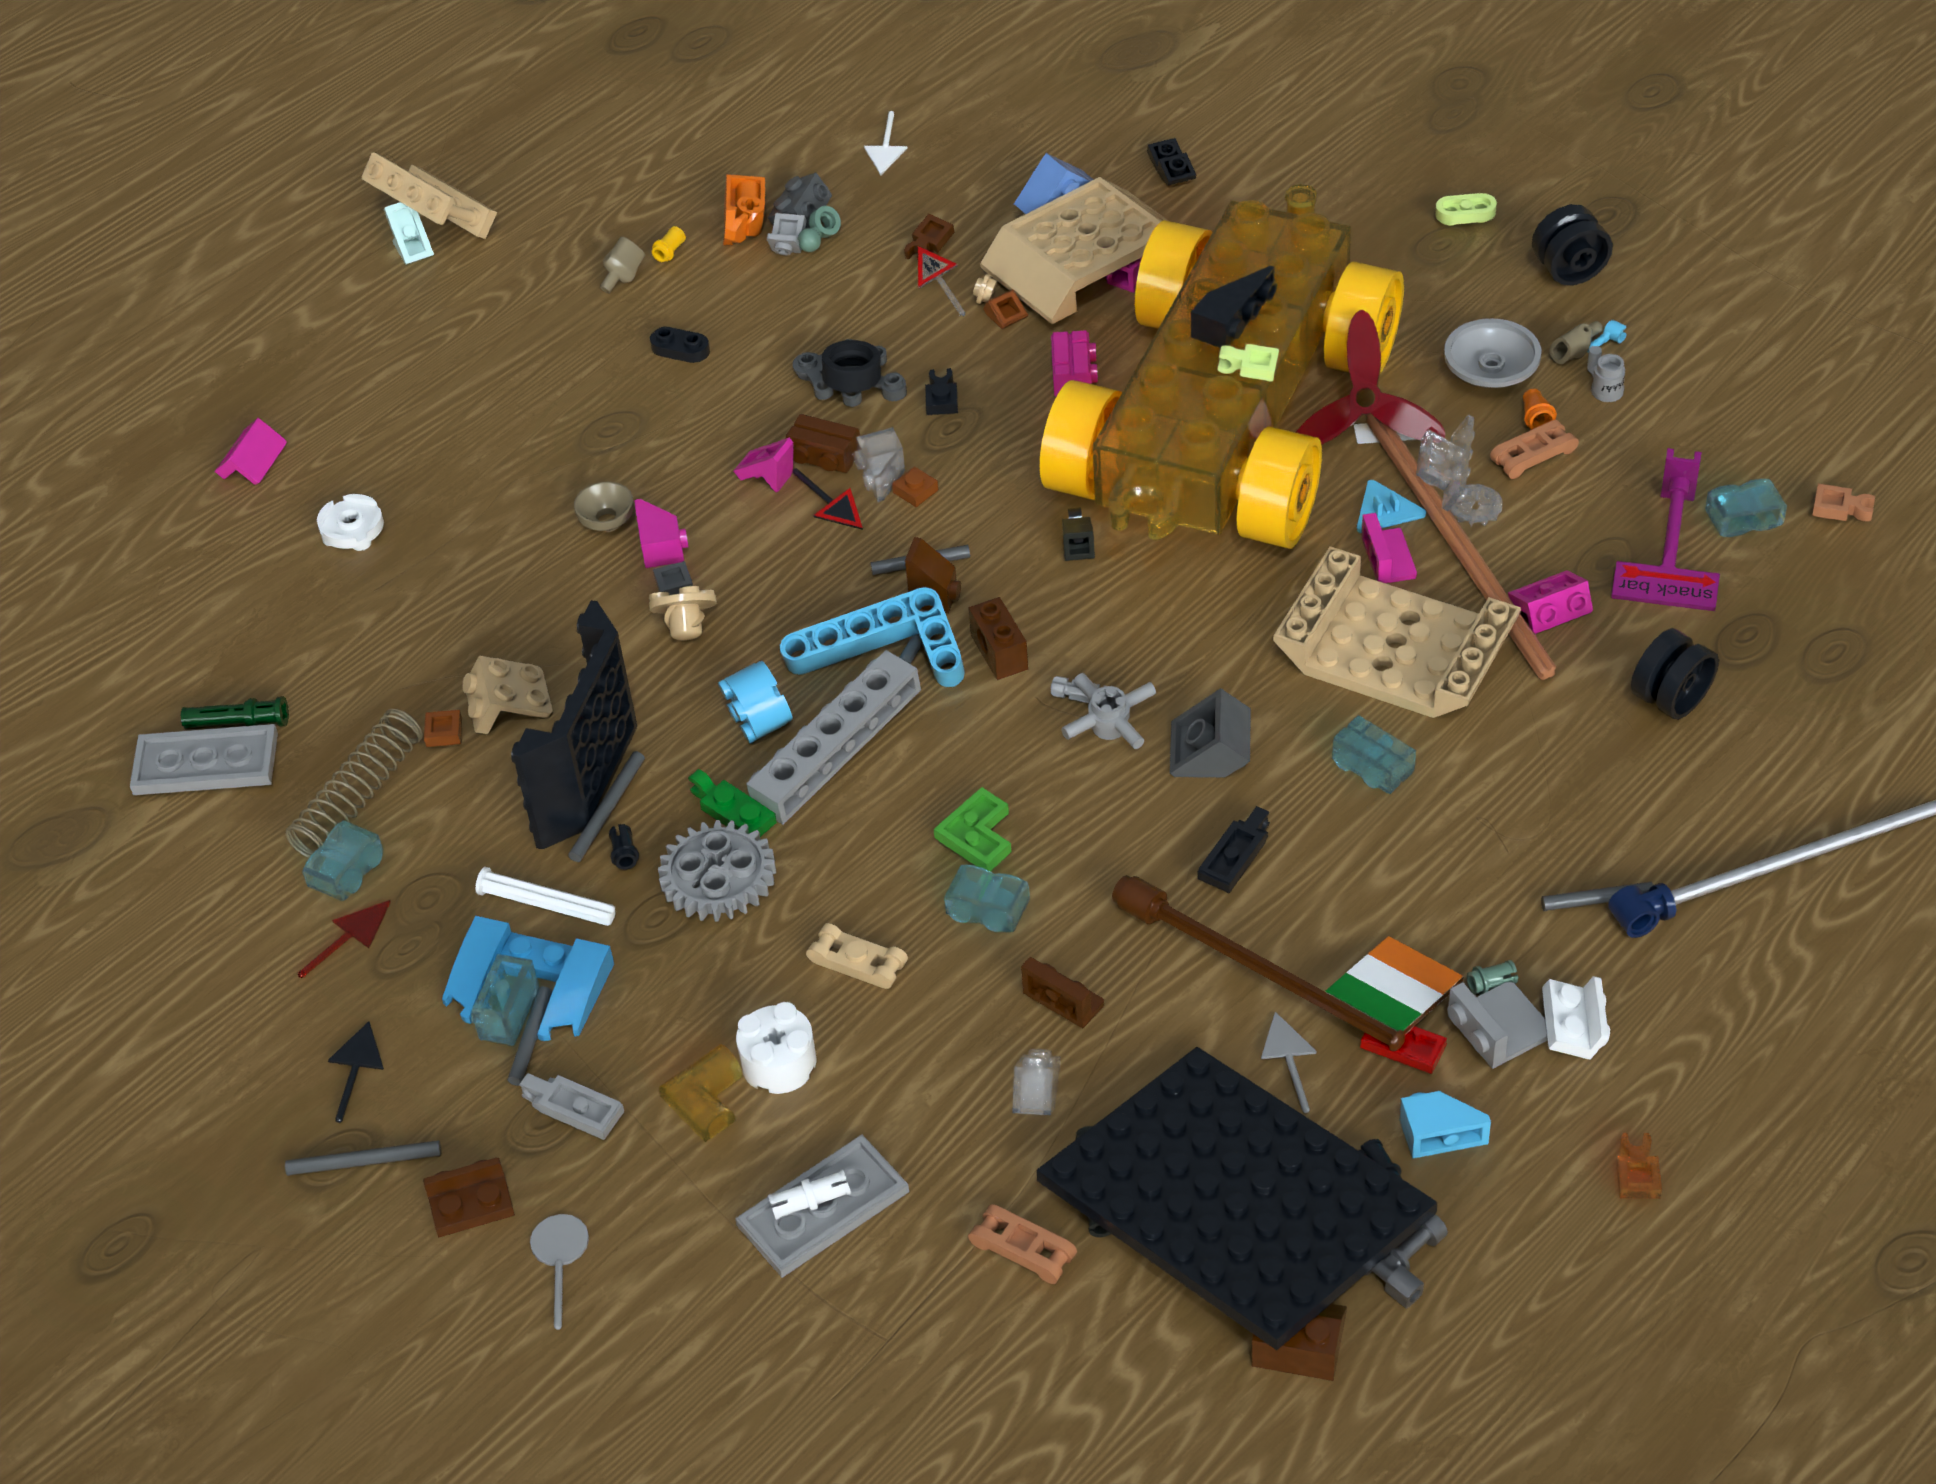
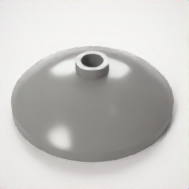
M1479 319L1459 326L1449 335L1445 343L1444 358L1449 369L1462 380L1479 387L1503 388L1526 380L1537 370L1541 361V346L1536 336L1522 325L1503 319Z

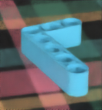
M927 587L918 588L790 633L782 639L780 644V652L787 669L793 674L800 675L919 634L934 677L940 685L945 687L956 686L963 680L965 675L961 654L939 595L935 590ZM924 606H933L929 611H919ZM892 617H901V619L895 623L887 622ZM861 628H869L864 634H855ZM935 634L944 635L939 640H930ZM829 639L837 640L832 645H823ZM796 651H804V653L798 657L791 656ZM945 663L955 664L950 669H941V666Z

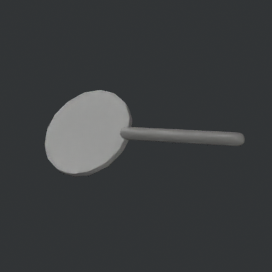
M566 1214L550 1216L541 1221L533 1230L530 1239L532 1253L538 1261L548 1266H555L554 1328L556 1330L562 1328L563 1265L570 1264L580 1258L587 1249L589 1235L585 1224L579 1218Z

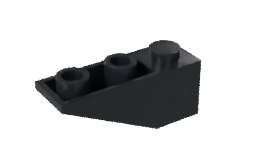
M1268 266L1208 292L1191 311V337L1219 348L1221 346H1229L1234 339L1240 338L1245 326L1251 319H1256L1262 306L1267 300H1272L1276 293L1275 267Z

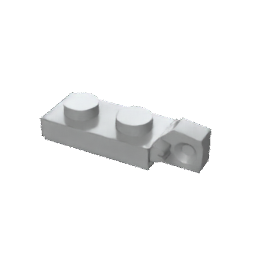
M527 1073L520 1083L523 1093L522 1097L531 1101L533 1108L602 1140H605L624 1113V1107L621 1102L559 1075L556 1078L550 1077L548 1081H545Z

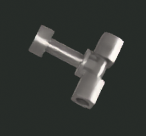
M1436 1214L1432 1216L1365 1275L1374 1272L1386 1282L1385 1292L1403 1307L1409 1308L1422 1295L1424 1283L1409 1271L1410 1264L1408 1259L1425 1244L1436 1246L1448 1234L1444 1222Z

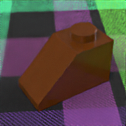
M914 537L905 559L908 592L923 587L932 588L939 595L945 613L949 614L953 601H958L961 593V581L956 579V568L923 539ZM928 605L922 607L921 609L929 611L933 608V606Z

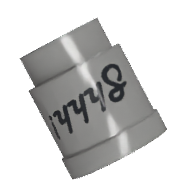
M1592 346L1589 348L1587 369L1594 378L1591 390L1592 395L1602 402L1617 401L1624 393L1626 371L1624 361L1615 354L1601 356L1602 349L1599 346Z

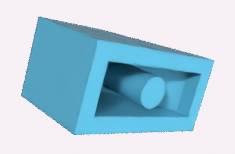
M1440 1091L1430 1093L1419 1092L1409 1097L1401 1098L1399 1121L1412 1159L1489 1144L1491 1125L1489 1115Z

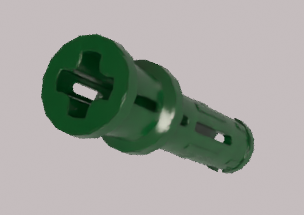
M278 696L276 700L258 701L256 698H250L244 704L183 707L181 709V723L184 729L246 724V726L278 724L279 727L287 726L289 719L288 704L284 696Z

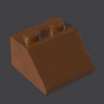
M1330 1304L1278 1350H1275L1253 1334L1252 1367L1334 1381L1347 1306Z

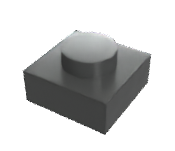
M685 561L653 569L654 579L659 592H669V595L679 594V588L693 586Z

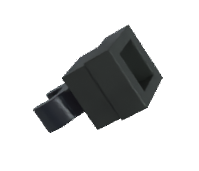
M1081 507L1068 508L1069 519H1062L1065 561L1095 558L1094 534L1090 517H1082Z

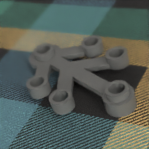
M875 346L880 351L882 366L887 362L886 349L882 346ZM805 352L793 360L794 372L800 379L811 382L816 398L825 400L833 395V389L822 380V354ZM845 365L843 367H859V365ZM895 372L881 376L880 381L874 386L882 389L883 398L888 401H899L907 394L906 380L899 373ZM840 391L843 403L846 406L854 407L861 403V392Z

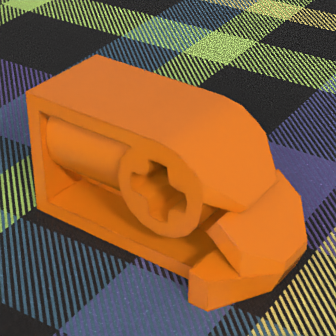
M726 175L723 245L741 243L746 239V236L756 237L762 232L765 210V177Z

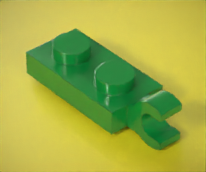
M697 769L688 777L689 781L695 784L690 789L691 793L701 799V810L714 819L719 820L726 827L730 821H734L735 829L737 830L744 824H747L749 834L758 830L761 837L777 823L776 813L726 780H722L716 786L711 778L700 769Z

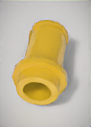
M671 227L661 240H656L653 243V257L659 262L670 261L674 257V251L686 240L685 233L678 227Z

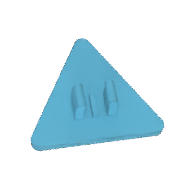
M1369 480L1359 515L1357 532L1362 533L1363 514L1376 513L1382 529L1425 518L1426 510L1377 481Z

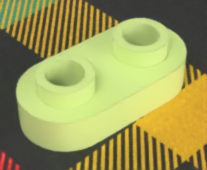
M1485 193L1445 196L1437 201L1435 216L1438 221L1450 226L1476 222L1484 223L1495 217L1497 201L1493 196Z

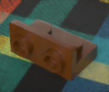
M1029 957L1021 966L1023 994L1082 1029L1104 1007V999L1088 990L1082 983L1073 981L1057 972L1053 966L1047 963L1042 964L1036 959Z
M498 1157L489 1160H479L472 1165L451 1171H441L434 1176L423 1179L439 1238L515 1216L506 1178Z

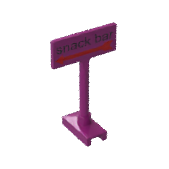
M1667 448L1661 497L1670 498L1671 500L1662 565L1655 566L1617 561L1612 599L1715 611L1720 574L1675 567L1684 500L1694 501L1702 452L1695 451L1694 459L1673 457L1674 449Z

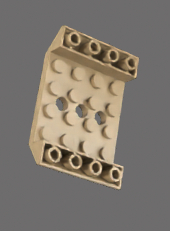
M1098 177L1003 225L980 263L981 269L1009 291L1014 290L1019 299L1048 322L1054 324L1077 312L1076 291L1141 258L1154 228L1159 222L1168 220L1126 189Z
M1329 547L1274 634L1273 641L1304 675L1432 718L1468 706L1521 613V607L1488 597L1480 613H1475L1361 576V556ZM1405 620H1412L1417 623H1413L1412 625H1405L1402 622ZM1400 643L1402 646L1392 648L1389 644ZM1383 665L1389 667V669L1378 671L1375 667Z

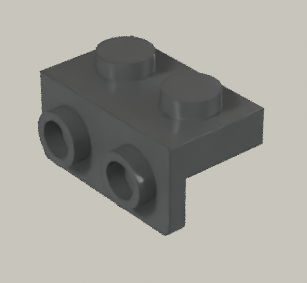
M816 172L801 178L799 176L793 177L785 184L786 189L774 202V208L767 218L773 225L775 213L805 215L807 220L806 228H810L809 217L811 213L821 206H826L832 194Z

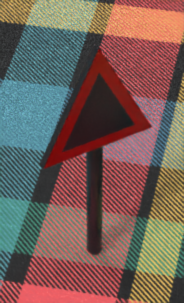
M797 468L793 469L795 476L828 503V505L813 515L815 518L863 530L851 488L833 500Z

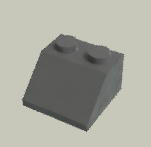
M1220 688L1172 720L1170 774L1174 777L1225 778L1234 771L1243 768L1250 762L1251 708Z

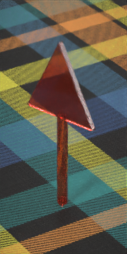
M388 900L332 920L334 924L346 933L298 972V977L303 978L351 937L367 948H370L391 901Z

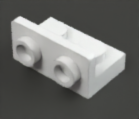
M1593 976L1584 987L1549 979L1542 987L1549 1049L1590 1060L1601 1047L1606 1045L1610 1036V1027L1607 1024L1605 1012L1606 995L1603 993L1601 978Z

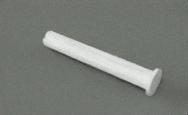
M483 867L477 877L476 893L478 895L489 893L607 926L612 924L616 915L614 905L493 873L489 867Z

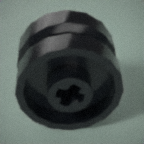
M1570 204L1554 210L1538 224L1532 236V248L1535 255L1546 266L1553 279L1562 285L1574 286L1590 280L1607 265L1612 255L1613 243L1609 234L1599 225L1591 211L1582 205Z
M1670 628L1655 638L1640 658L1632 676V693L1647 703H1656L1658 710L1673 719L1679 720L1697 707L1713 684L1720 660L1718 654L1704 645H1694L1692 638L1677 629Z

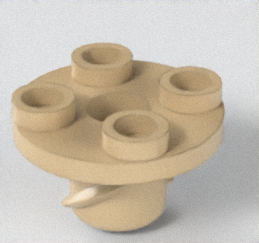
M699 586L679 588V594L669 595V592H656L649 595L650 612L665 614L664 622L670 629V636L680 641L699 637L702 634L701 622L705 617L701 610L717 604L714 590L699 591Z

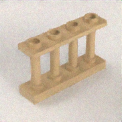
M374 152L371 154L362 174V180L435 223L443 225L447 218L483 239H486L497 214L493 209L422 168L411 165L409 171Z

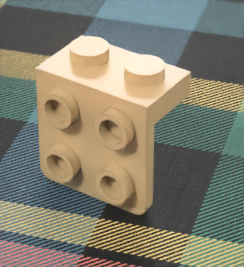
M479 656L471 672L467 673L464 677L463 692L467 695L469 704L468 715L472 718L476 733L488 734L500 711L549 718L553 712L544 673L538 666Z

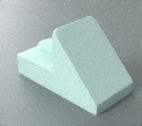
M401 202L384 207L383 210L394 236L393 244L405 265L434 255L417 211Z

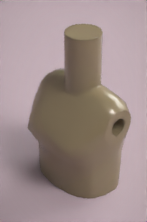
M620 237L614 248L603 259V265L609 273L600 285V288L604 292L610 293L618 280L623 283L631 282L636 275L637 268L646 256L643 250L628 238Z
M1594 321L1589 325L1586 323L1579 324L1557 338L1550 346L1549 353L1551 358L1558 364H1563L1571 359H1581L1590 348L1591 338L1602 332L1603 327L1601 323Z

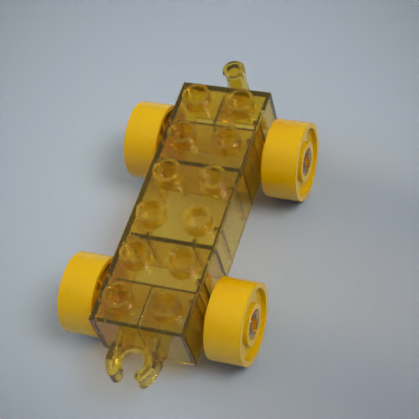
M1305 184L1293 185L1286 190L1287 212L1269 209L1264 203L1256 200L1241 202L1231 200L1213 232L1208 229L1166 220L1159 222L1146 244L1135 289V315L1138 323L1157 328L1158 330L1123 392L1076 380L1066 382L1061 388L1051 407L1042 438L1040 478L1043 486L1047 489L1095 500V504L1108 507L1111 526L1117 531L1124 530L1128 526L1130 513L1148 517V536L1153 540H1158L1171 534L1178 525L1221 535L1238 502L1237 530L1241 537L1292 549L1300 540L1313 508L1321 472L1322 446L1317 437L1279 429L1276 426L1324 333V360L1326 366L1331 369L1349 372L1347 362L1348 331L1353 316L1359 310L1369 313L1377 328L1381 350V374L1390 356L1401 317L1404 296V278L1402 273L1354 261L1350 263L1351 226L1330 222L1323 215L1315 213L1316 190ZM1273 266L1275 267V282L1277 283L1274 297L1270 301L1267 300L1260 309L1256 319H1251L1245 326L1240 338L1234 339L1229 346L1245 350L1246 344L1279 349L1274 380L1267 381L1240 376L1241 369H1237L1229 374L1217 371L1219 360L1221 359L1219 358L1221 348L1191 337V311L1208 292L1263 268Z

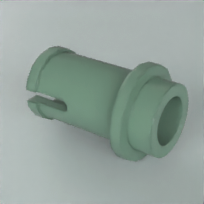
M1511 960L1486 968L1476 966L1473 967L1471 972L1467 973V984L1473 994L1482 995L1505 982L1516 984L1518 982V975L1511 976L1510 973L1517 972V969Z

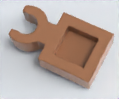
M1818 484L1812 516L1846 521L1847 515H1853L1858 520L1871 521L1875 496L1870 494L1852 496L1851 488Z

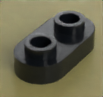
M660 327L650 336L652 352L657 356L696 363L705 360L710 354L708 338L700 333L671 327Z

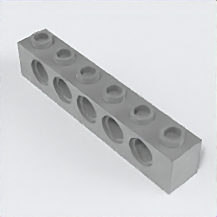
M885 650L877 659L872 660L854 681L849 682L831 703L826 704L808 725L803 726L796 737L784 748L779 749L771 761L752 775L746 784L749 796L776 813L777 822L782 825L787 822L921 691L917 668Z

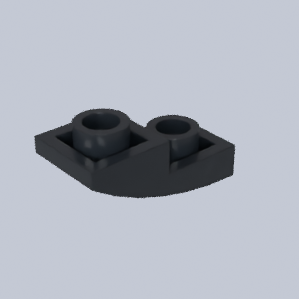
M1176 138L1148 144L1147 153L1156 171L1167 185L1196 179V173L1187 153H1182Z

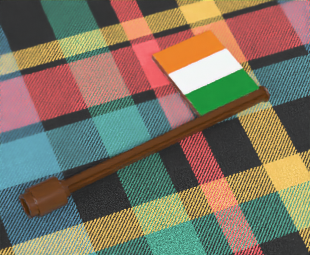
M1123 876L1117 882L1112 893V899L1117 903L1119 909L1146 924H1152L1160 920L1165 921L1389 1045L1391 1051L1400 1049L1405 1042V1034L1450 994V988L1462 983L1464 978L1463 975L1388 936L1327 990L1323 991L1170 907L1165 891L1137 876Z

